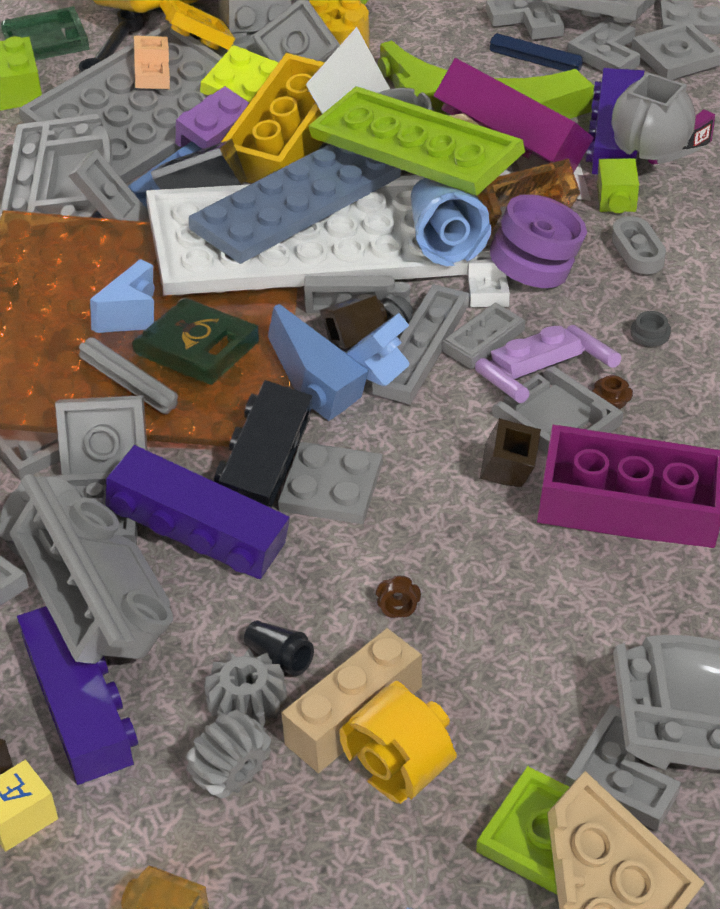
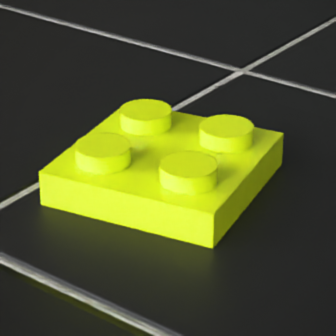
M233 45L203 78L200 92L211 95L226 86L250 103L278 62Z

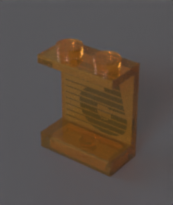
M568 158L498 176L476 197L487 207L492 232L502 215L500 207L507 206L509 201L516 196L539 195L548 197L571 209L581 192Z

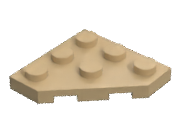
M586 771L574 781L547 812L559 909H685L705 883Z

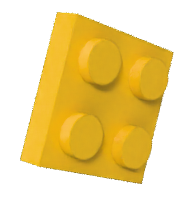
M180 0L161 1L159 6L166 15L165 19L172 24L171 29L186 37H189L190 33L201 37L200 41L204 45L218 50L220 46L227 50L232 47L235 37L223 20Z

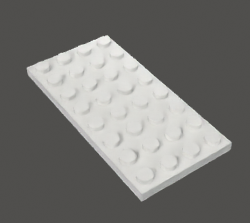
M419 175L400 176V178L242 264H239L189 229V216L248 185L146 190V203L163 296L304 286L305 276H390L394 280H412L426 277L468 275V262L464 259L455 262V266H444L433 263L420 250L416 240L411 205V191L417 182L424 179V177Z

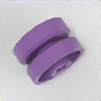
M539 195L516 196L509 201L501 219V226L490 246L491 260L499 270L518 282L538 288H555L565 283L575 261L574 256H577L587 234L585 223L576 212L551 198Z

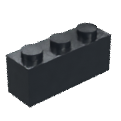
M264 380L258 395L252 393L248 399L244 412V418H247L243 428L238 426L235 428L229 445V451H232L228 461H220L214 476V482L272 508L310 421L313 395Z

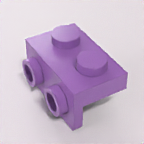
M224 86L214 94L205 97L201 103L189 111L183 112L176 119L175 143L182 148L192 141L202 149L220 143L249 102Z

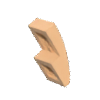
M134 36L135 88L170 89L168 37Z

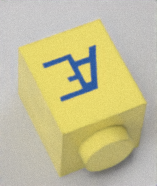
M27 760L22 761L0 775V845L6 852L59 819L52 793Z

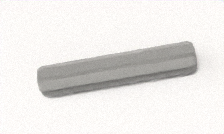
M89 337L80 344L79 356L81 359L134 395H143L144 401L162 414H168L177 407L178 394L97 339Z

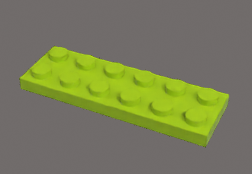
M357 86L308 126L311 137L476 196L525 153L523 139Z

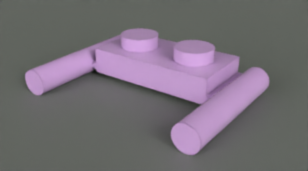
M570 325L567 329L562 326H550L542 329L536 335L525 339L511 340L505 346L492 350V360L489 361L486 358L479 359L475 364V370L518 403H523L529 397V390L516 381V378L580 355L583 351L588 352L611 368H615L620 364L621 355L575 325Z

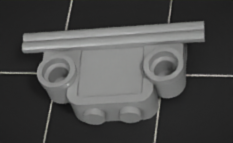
M32 474L23 476L21 483L30 500L9 534L75 662L97 663L103 655L135 659L146 657L159 636L166 632L172 623L173 614L169 608V598L139 547L126 537L114 535L119 527L118 518L102 503L90 498H79L74 502L73 506L60 504L45 477L35 478Z

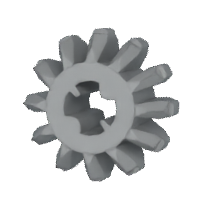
M249 648L245 655L241 657H236L229 651L226 658L227 663L213 662L211 675L206 676V681L204 682L207 708L211 712V716L227 715L229 712L237 709L241 713L255 719L262 727L265 724V716L278 719L279 712L281 711L280 705L285 704V699L287 698V690L284 684V673L280 668V664H272L268 653L254 658V654H252Z
M237 709L229 712L227 715L221 714L212 725L205 726V731L201 736L194 738L195 746L188 751L186 756L188 760L186 770L203 790L206 789L220 799L225 798L232 792H240L243 785L247 782H252L253 776L263 769V761L270 756L271 738L265 732V728L255 719L250 718Z

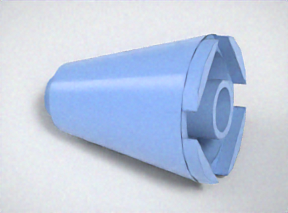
M427 178L415 184L411 191V205L416 240L422 253L433 263L444 266H455V262L464 259L468 262L474 259L485 248L491 235L487 207L480 199L470 193Z

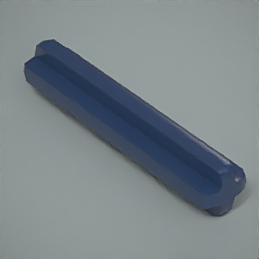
M498 33L490 40L491 52L564 72L573 69L580 71L582 68L583 58L580 55Z

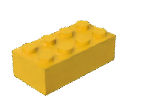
M285 53L221 141L233 140L247 178L246 182L254 183L317 151L322 145V141L311 137L308 127L322 113L308 90L306 83L325 62Z

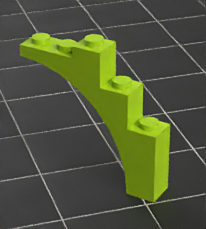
M392 40L381 43L380 58L377 64L383 77H388L393 82L394 88L414 89L416 97L421 92L425 93L430 98L435 112L446 114V112L441 110L444 103L435 98L434 94L448 70L416 58L404 51ZM577 69L529 78H494L568 119L592 112L594 85Z

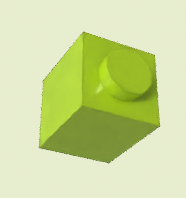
M599 159L597 175L599 211L614 213L636 212L639 192L636 159Z

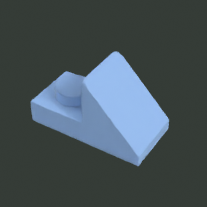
M142 259L138 260L90 299L91 330L96 333L148 330L154 327V300L152 296L155 286L153 284L152 264Z
M398 313L346 352L347 355L369 370L367 380L381 386H386L409 366V361L397 348L402 343L397 336L409 324Z

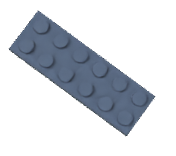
M328 144L190 215L189 229L239 264H242L400 178L401 169Z

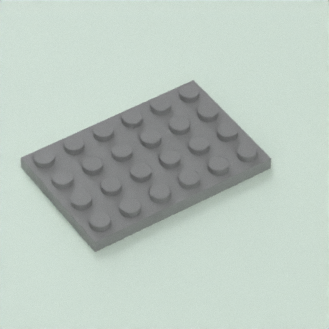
M168 22L145 36L168 37L170 89L135 88L133 42L20 107V119L25 123L98 114L103 122L101 126L105 131L107 130L111 140L112 168L126 184L181 149L175 143L176 119L183 112L189 111L208 96L200 92L201 81L222 57L191 35L186 37L171 29L172 24Z

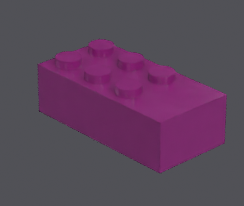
M454 58L434 94L435 98L444 103L441 110L449 115L465 113L482 127L523 139L525 153L521 156L529 160L530 156L534 154L571 176L594 139L576 122L457 58Z
M552 424L537 523L643 540L715 548L720 531V450Z

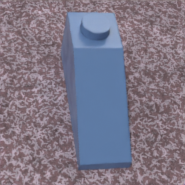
M282 305L274 306L268 338L293 388L313 395L311 408L330 421L362 397L369 370Z

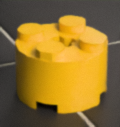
M309 0L340 45L357 27L369 49V11L361 3V0Z
M399 681L392 682L380 691L339 730L340 743L348 760L352 761L357 756L363 766L373 774L367 782L397 804H401L408 797L412 800L457 758L449 733L445 729L450 724V719L442 707L433 701L425 704Z

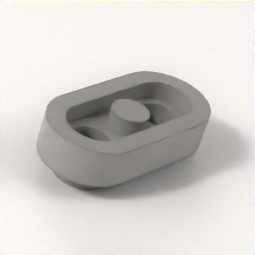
M634 216L622 217L614 222L612 242L628 267L640 274L659 272L665 264L666 248L649 223L642 218Z

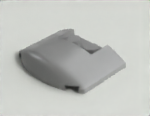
M98 114L17 124L0 210V238L82 228L93 217L97 209L68 175L88 153L96 149L112 167L111 140L107 130L105 131L101 126L103 122Z
M657 635L646 637L641 646H636L629 650H626L625 642L617 645L613 651L626 750L643 761L666 770L670 762L720 770V641L685 635Z

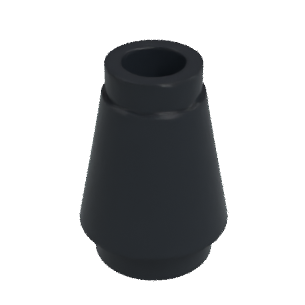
M259 620L252 622L245 631V645L250 647L259 656L268 653L272 664H280L284 676L288 674L299 676L307 670L312 662L314 646L308 641L307 635L303 632L263 623Z

